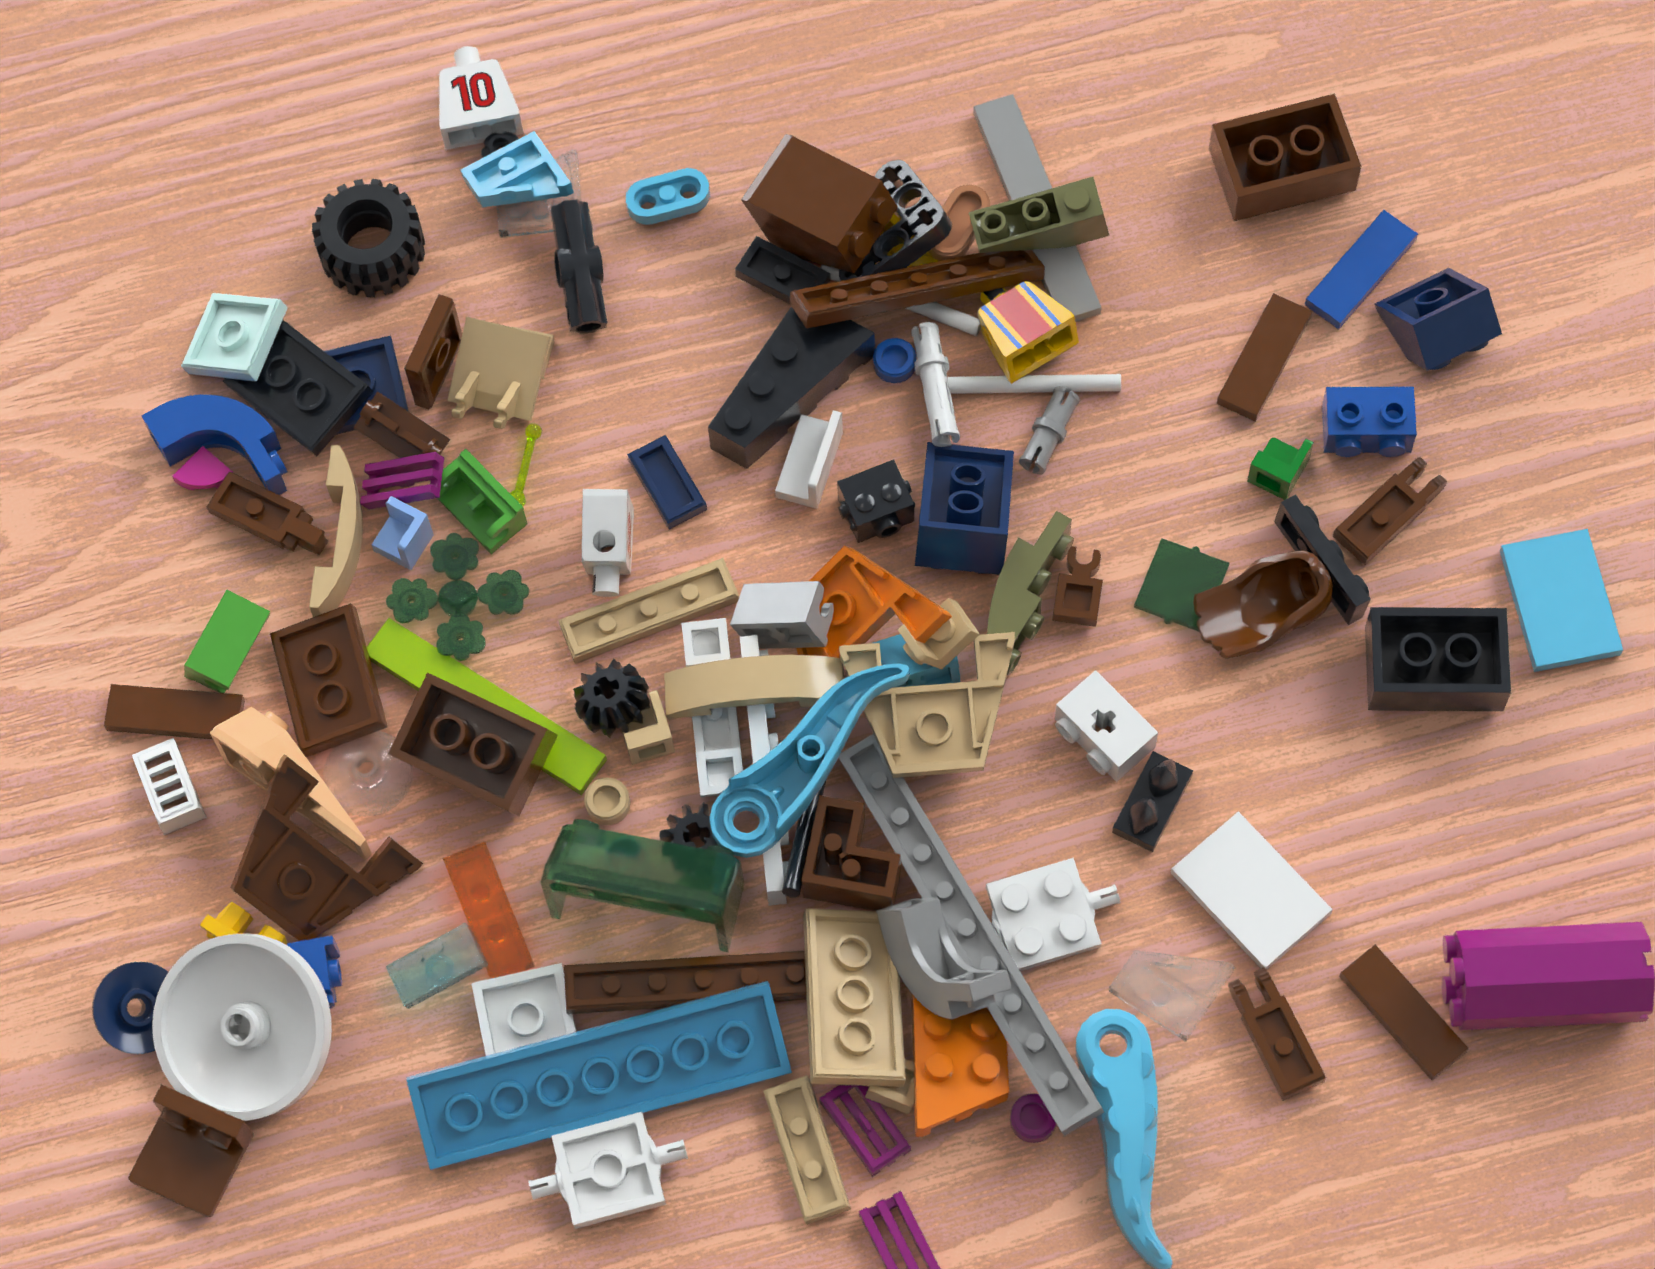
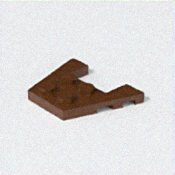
M284 754L279 760L232 882L231 889L295 939L303 941L314 939L352 914L353 909L374 895L376 897L391 888V884L406 874L411 875L417 871L423 863L388 836L362 870L356 872L292 822L290 817L319 781Z

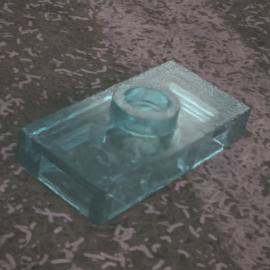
M465 922L385 967L403 1005L409 1009L488 966V963L471 927Z

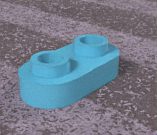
M692 168L680 169L639 180L632 184L626 193L628 214L634 221L650 225L696 213L702 210L709 201V183L702 172ZM685 192H694L696 194L689 199L682 197ZM647 202L655 204L651 209H643L641 207Z

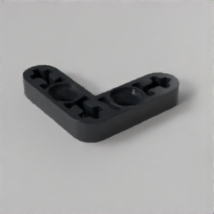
M893 160L884 164L875 175L876 178L882 180L897 204L898 208L895 213L901 220L877 238L855 273L839 270L841 281L906 268L941 243L951 232L952 222L918 176L903 160ZM900 180L903 185L897 189L893 183ZM921 197L915 205L905 208L911 200ZM899 244H904L898 252L887 256L892 248Z

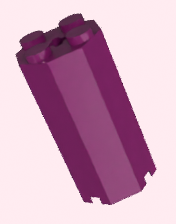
M1642 922L1457 930L1454 935H1444L1443 957L1445 963H1450L1449 976L1442 977V997L1444 1004H1449L1452 1027H1459V1030L1646 1022L1648 1020L1647 1015H1651L1653 1012L1655 988L1654 966L1647 965L1644 955L1645 952H1652L1650 938Z

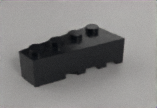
M791 306L709 424L710 448L748 469L788 433V429L800 419L801 414L808 416L817 408V403L833 389L837 390L841 387L855 369L861 364L865 365L873 358L875 333L852 320L806 329Z

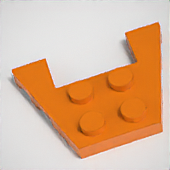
M843 546L809 580L819 581L824 587L823 600L820 602L819 607L820 614L824 603H833L834 606L833 618L826 636L828 639L826 647L796 648L798 655L840 658L839 646L865 644L895 614L905 624L915 640L925 643L952 616L947 610L850 547Z

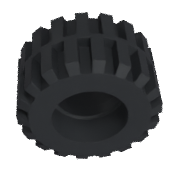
M363 179L354 180L355 186L347 188L343 184L337 187L338 194L336 196L329 193L323 199L325 208H317L315 212L317 222L312 223L313 240L325 274L328 278L332 277L334 285L342 289L346 286L348 293L355 296L360 291H364L366 297H375V291L383 290L384 295L393 293L392 286L398 284L402 288L408 284L407 275L415 276L420 269L418 261H423L425 251L423 245H425L419 216L415 205L411 203L410 197L405 192L399 194L398 187L392 183L383 187L381 180L372 179L371 184H364ZM378 227L390 231L387 239L373 248L357 249L347 245L357 232L366 228Z

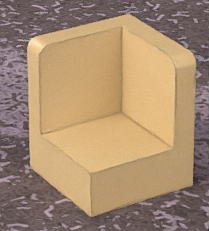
M657 690L649 692L650 709L641 711L643 724L631 722L628 724L629 731L627 733L622 732L632 765L675 752L672 735Z

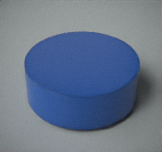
M890 338L882 341L876 347L873 354V366L876 374L882 380L888 383H901L908 380L915 372L916 352L913 346L906 340Z

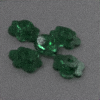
M451 533L446 537V540L433 542L430 547V553L434 558L433 569L439 573L445 572L447 577L454 581L446 583L440 589L437 596L434 590L427 588V583L424 579L417 578L412 582L406 578L398 579L392 585L393 594L386 598V605L393 610L396 621L409 623L414 618L419 621L427 619L429 616L428 609L434 608L437 602H439L440 607L450 616L449 624L442 623L437 628V634L440 637L436 643L437 651L443 656L454 655L455 659L465 661L469 658L470 653L478 654L486 646L485 638L481 635L483 632L482 623L476 620L470 622L468 617L475 609L477 600L479 599L481 603L488 605L489 611L492 614L498 615L504 611L507 614L515 615L522 611L524 607L523 599L528 597L529 588L526 584L522 583L519 572L507 570L501 575L496 572L490 573L486 578L487 584H483L477 593L472 584L459 579L466 575L467 570L477 568L478 558L476 555L479 551L478 543L473 538L462 539L459 534Z

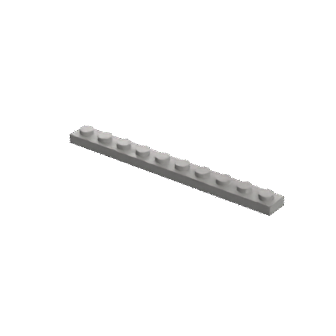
M874 734L840 753V761L896 854H901V863L921 897L939 898L949 938L959 956L975 969L1008 971L1011 989L994 994L995 1002L991 1003L987 1008L1063 1136L1104 1113L1103 1108L903 777H892Z

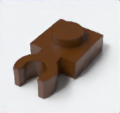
M1071 546L1068 550L1067 569L1072 575L1059 573L1052 621L1096 627L1103 580L1091 577L1100 568L1101 554L1099 550L1094 549L1092 561L1088 564L1077 562L1076 547Z

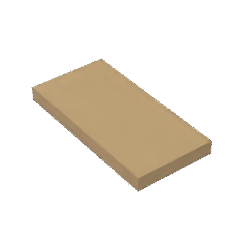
M806 908L803 915L810 1084L903 1087L906 1079L900 975L888 953L877 911Z

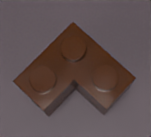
M819 795L801 881L803 898L873 911L895 904L901 874V854L860 847L865 824L864 803Z

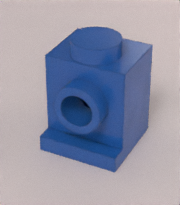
M333 936L287 943V946L297 952L314 970L324 988L330 1009L333 1008L335 1002H337L335 987L342 986L339 960H331L340 957L339 947Z

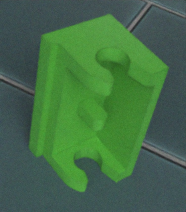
M464 449L459 454V457L443 469L440 497L437 499L490 554H493L527 525L524 508L467 449Z
M226 590L184 665V677L219 693H225L226 690H229L262 627L267 622L270 611Z

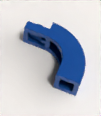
M199 394L173 399L141 415L150 435L169 466L197 452L202 446L206 449L226 448L239 453L250 463L266 489L278 495L287 491L282 475L288 471L277 453L281 446L276 433L268 421L248 405L224 396Z

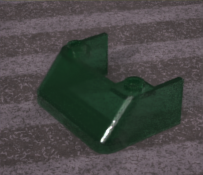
M575 819L572 824L564 825L561 828L545 863L540 882L551 918H561L566 895L707 922L715 924L719 949L728 953L744 888L742 865L734 857L731 849L710 845L706 850L600 829L598 824L583 819Z

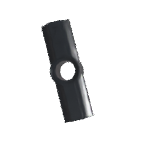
M578 199L562 201L557 205L551 206L550 210L557 248L554 253L557 283L559 288H563L570 332H578L579 334L593 333L607 326L601 287L603 283L601 252L599 246L594 245L588 202H582Z

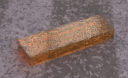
M482 842L444 857L443 861L490 979L519 973L535 967L486 843Z

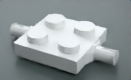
M1074 858L986 884V890L992 906L991 924L1020 971L1100 948L1101 941L1094 922L1095 910L1120 903V897L1115 884L1089 893L1086 886L1081 882Z
M639 1112L551 1136L557 1157L556 1174L532 1181L529 1180V1186L533 1200L561 1193L569 1206L573 1226L575 1229L666 1205L660 1183L661 1165L688 1159L683 1139L656 1147L654 1141L647 1133L643 1113Z

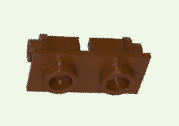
M378 391L373 399L365 404L360 412L361 417L353 427L399 458L437 452L441 455L450 441L448 437Z

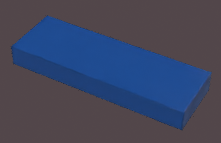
M1383 210L1305 300V306L1337 329H1340L1414 244L1418 233Z

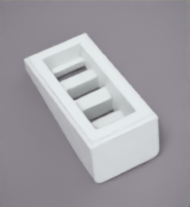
M174 738L132 755L150 805L164 835L206 818ZM170 753L172 760L150 769L147 768V762ZM176 768V774L153 783L152 777ZM179 782L182 783L183 787L159 797L158 791ZM187 796L188 801L164 810L163 805Z

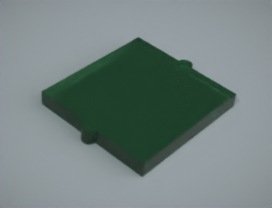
M1161 538L1135 601L1134 608L1163 618L1165 624L1174 622L1199 632L1197 626L1199 617L1195 614L1193 604L1194 595L1221 585L1230 563L1201 553L1197 546L1190 549Z

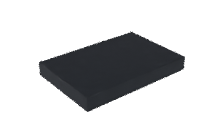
M284 320L281 322L257 381L230 378L223 380L231 390L316 457L373 392L365 382Z

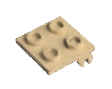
M466 317L447 401L457 403L456 408L452 409V417L462 419L465 411L475 407L498 413L497 419L493 421L495 428L504 429L507 421L512 417L532 421L551 337Z

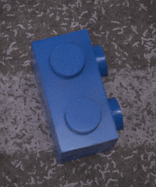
M1326 387L1322 402L1324 453H1335L1341 457H1353L1360 453H1379L1385 457H1397L1404 453H1411L1417 435L1414 387Z

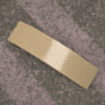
M331 445L326 487L332 503H341L332 567L315 566L309 604L313 617L339 607L355 575L362 545L363 515L360 496L347 458L341 446Z
M766 655L718 660L680 668L664 674L666 717L669 719L712 715L711 709L795 701H799L800 707H810L832 686L844 679L843 663L840 658L827 656Z

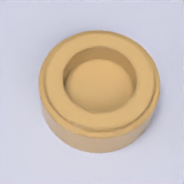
M598 779L585 792L584 803L587 813L596 823L613 825L622 821L629 812L630 797L628 790L617 779Z

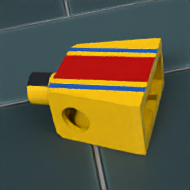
M1022 282L1009 291H1006L1005 288L982 292L980 295V300L984 304L978 311L982 335L1011 384L1079 343L1074 315L1031 282Z

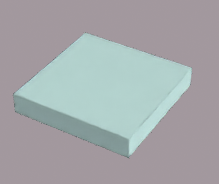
M212 293L181 367L188 374L257 381L288 307L280 299Z

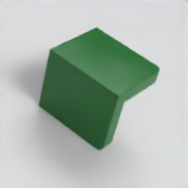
M1271 438L1264 451L1258 450L1252 460L1247 482L1283 500L1288 499L1310 460L1314 442L1305 439L1300 449H1297L1277 438Z

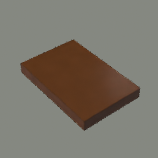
M350 603L270 633L298 746L305 757L388 727L355 606Z

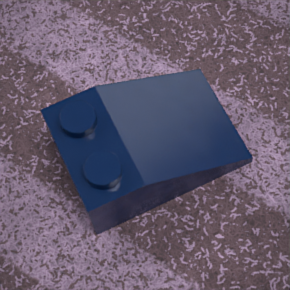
M927 442L915 566L1000 575L1004 566L1008 538L1014 451L953 444L947 447H938L932 442Z

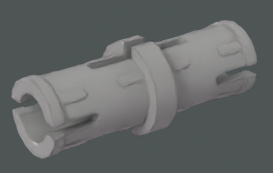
M1055 387L1043 416L1036 418L1032 427L1034 434L1024 454L1019 459V464L1026 470H1029L1035 456H1038L1032 473L1044 474L1056 445L1064 441L1067 434L1065 427L1080 401L1079 396L1072 390H1070L1065 403L1061 405L1067 388Z

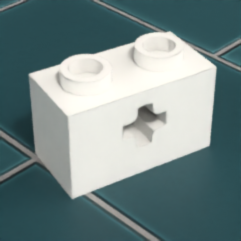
M1096 670L1056 704L1055 720L1057 722L1055 726L1059 733L1069 743L1077 742L1088 753L1086 757L1092 767L1102 775L1108 773L1116 782L1156 748L1158 732ZM1095 725H1097L1102 730L1096 732ZM1109 726L1111 727V732L1109 733L1103 728Z

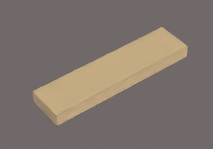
M721 558L558 621L576 664L737 603L739 594L726 563Z

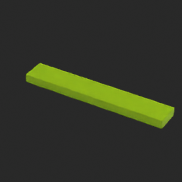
M391 618L387 619L367 646L371 662L419 691L428 672L556 733L558 737L542 771L581 796L607 761L604 753Z

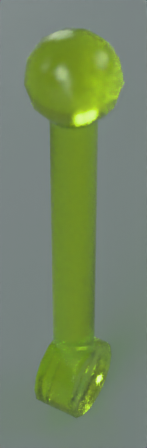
M536 423L527 425L525 429V435L528 438L515 490L510 492L522 506L526 503L523 490L535 441L542 435V429Z

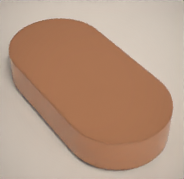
M970 184L959 186L951 192L942 208L952 222V229L941 243L928 251L937 261L965 256L976 239L969 212L990 206L989 196L982 188Z

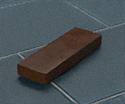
M1273 293L1224 384L1216 404L1256 422L1311 318L1312 310Z
M111 684L104 727L107 731L213 739L210 732L215 726L243 712L245 699L242 694Z
M1376 944L1340 973L1339 977L1432 1081L1467 1053L1469 1048Z

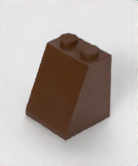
M785 134L741 199L770 243L806 261L855 273L898 208L882 180L788 134Z

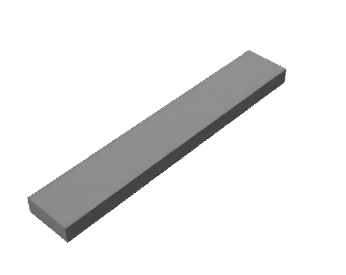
M1011 94L974 106L973 114L1008 200L1051 189V184L1014 95ZM1076 246L1033 250L1045 266L1042 283L1047 294L1074 315L1075 322L1101 314L1100 302Z

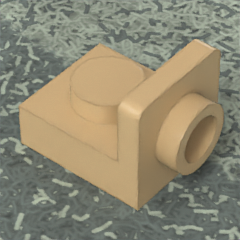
M947 598L940 606L947 610L952 617L925 643L915 640L905 624L898 629L906 641L903 645L905 652L919 665L925 663L942 670L980 635L958 602Z

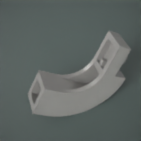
M913 898L877 910L883 938L898 974L914 997L936 1015L948 1019L960 1017L990 1006L991 1003L995 1002L994 994L1011 989L1007 970L975 969L959 956L949 938L939 898Z

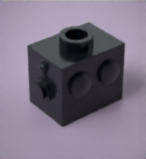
M894 459L837 481L838 500L840 502L838 507L842 519L845 518L849 522L850 530L853 531L858 543L875 536L878 538L889 537L897 533L902 526L914 522L915 503L910 496L912 489L908 480L905 481L902 478Z

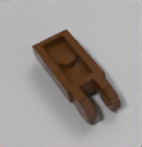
M1421 457L1412 461L1400 474L1397 475L1395 473L1334 530L1333 537L1363 565L1372 560L1426 509V505L1441 493L1448 483L1446 479L1438 475L1430 480L1419 493L1412 489L1409 485L1423 474L1427 463Z
M1261 968L1254 972L1255 982L1267 1003L1255 1008L1246 987L1239 979L1228 983V987L1239 1012L1242 1014L1241 1020L1279 1095L1284 1101L1325 1082L1326 1077L1285 996L1280 995L1267 970Z

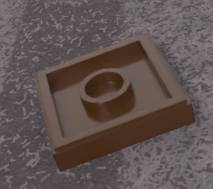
M438 294L404 367L415 405L428 410L430 407L432 408L459 350L462 338V330L455 303L452 298Z

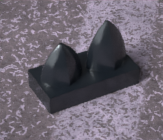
M1153 751L1119 814L1112 833L1153 852L1185 792L1194 770Z

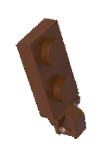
M231 471L228 472L207 505L210 514L282 549L286 548L293 552L297 545L305 550L320 555L328 543V539L324 536L325 532L311 525L314 519L304 511L303 506Z

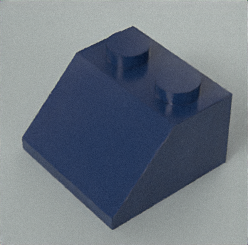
M1451 268L1440 271L1375 303L1378 314L1406 358L1426 371L1441 369L1450 364L1451 359L1465 352L1480 350L1488 345L1489 340L1502 334L1489 289Z

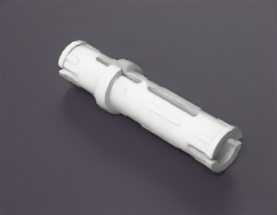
M925 322L919 324L921 334L917 326L911 330L917 355L914 367L916 375H920L922 380L932 443L938 447H947L952 445L950 435L954 443H957L960 439L947 379L949 361L942 352L938 325L933 322Z

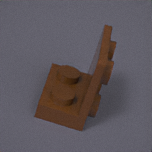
M161 1084L153 1099L161 1114L128 1178L131 1183L206 1217H212L254 1134L245 1121Z

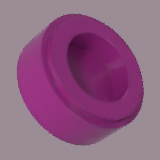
M1026 1094L1014 1103L1010 1114V1124L1017 1137L1025 1142L1038 1143L1052 1135L1056 1128V1122L1039 1094Z

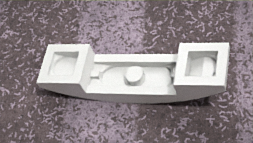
M726 618L681 623L686 667L731 659ZM736 707L711 709L712 715L692 716L701 798L719 796L728 787L729 779L743 771Z

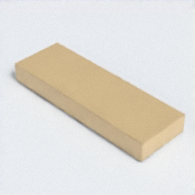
M806 1075L763 1090L805 1223L808 1225L851 1210L809 1077Z

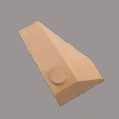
M250 707L214 727L210 735L225 763L266 792L269 789L279 760L284 754L319 781L295 812L365 860L370 857L372 852L366 839L287 732L289 726L281 718L270 711L263 715Z

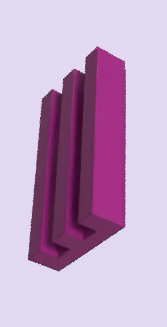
M437 452L365 464L364 473L369 475V479L363 480L362 489L367 491V495L361 496L360 505L368 510L386 507V502L390 496L404 503L439 498L444 457ZM430 481V484L379 493L380 489L395 486L408 487L418 482Z
M838 1085L819 1098L820 1104L871 1176L874 1177L886 1165L890 1166L898 1157L909 1153L911 1146L881 1104L865 1098L868 1086ZM853 1088L856 1089L894 1142L895 1147L890 1150L887 1148L848 1091ZM839 1098L880 1157L877 1159L873 1158L834 1103L836 1099Z
M901 1191L893 1194L887 1200L882 1199L876 1202V1205L871 1208L866 1207L859 1211V1216L886 1269L898 1268L873 1220L880 1215L907 1268L919 1269L890 1210L896 1207L927 1268L940 1269Z

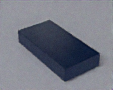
M666 435L627 454L629 463L669 530L707 511L705 500Z

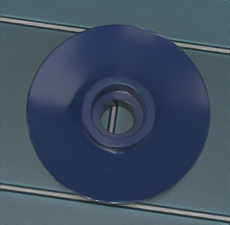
M129 962L111 970L101 980L93 997L92 1015L97 1031L113 1048L130 1054H145L155 1051L152 1028L153 1011L159 989L168 974L167 970L149 962ZM132 999H138L142 1005L141 1012L137 1016H131L127 1010V1005Z

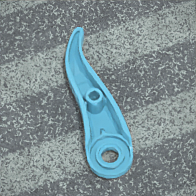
M901 663L885 664L857 672L842 679L817 700L781 743L750 767L730 778L728 787L713 803L709 818L712 836L720 848L731 855L745 858L761 855L771 849L794 825L822 788L866 706L882 692L904 684L909 679L910 669L908 666ZM743 811L753 812L759 818V826L756 830L749 833L740 832L733 825L735 816Z
M1105 1009L1092 1014L1081 1025L1076 1037V1057L1080 1072L1104 1110V1113L1097 1116V1121L1104 1148L1107 1190L1111 1210L1124 1237L1147 1264L1154 1269H1171L1173 1264L1172 1258L1158 1239L1151 1219V1194L1157 1141L1158 1106L1155 1066L1150 1037L1144 1024L1133 1014L1121 1009ZM1108 1034H1117L1125 1040L1127 1045L1126 1051L1118 1057L1107 1056L1100 1048L1101 1039Z

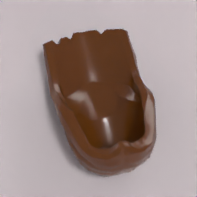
M1304 550L1260 558L1237 578L1194 595L1193 604L1195 614L1199 617L1197 626L1201 639L1205 643H1211L1215 650L1221 651L1219 655L1225 659L1252 652H1261L1292 630L1305 627L1317 620L1327 610L1331 603L1333 592L1332 579L1324 564L1313 553Z

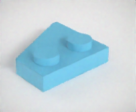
M535 131L460 170L465 183L482 207L558 198L574 194L570 180Z

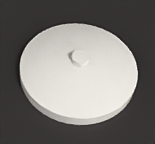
M249 933L215 937L198 944L186 952L170 969L159 989L152 1021L153 1040L157 1058L173 1088L184 1095L243 1121L277 1114L300 1100L316 1082L325 1065L332 1033L328 999L319 978L311 966L297 952L282 942L270 937Z

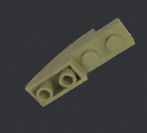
M1058 511L1055 512L1034 546L1018 537L997 580L990 606L987 634L1015 632V643L1007 672L1008 676L1014 671L1021 658L1022 652L1018 651L1025 638L1033 640L1043 624L1045 617L1041 615L1042 598L1039 596L1050 581L1052 573L1048 570L1055 559L1062 561L1066 557L1068 550L1074 542V538L1070 536L1072 519Z

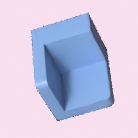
M390 496L386 502L390 516L371 545L374 552L412 570L434 534L427 514Z

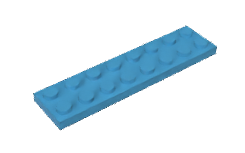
M768 981L416 1074L407 1077L406 1081L429 1168L432 1170L551 1138L553 1135L639 1112L652 1111L792 1073L770 985Z

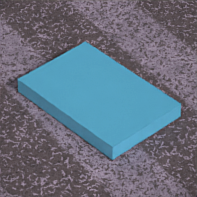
M1588 529L1501 546L1499 552L1534 672L1620 656L1622 654L1623 647Z

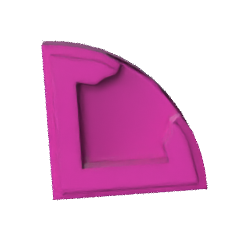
M202 446L172 477L175 483L188 490L214 487L218 489L228 472L233 471Z

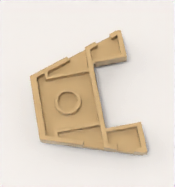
M1015 632L982 634L974 639L977 681L895 687L882 692L866 706L864 713L893 778L984 771L1015 643ZM880 643L839 646L840 659L848 677L857 672L881 665Z

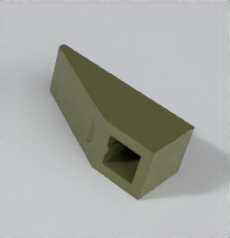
M1093 177L969 212L979 253L1069 248L1110 236Z

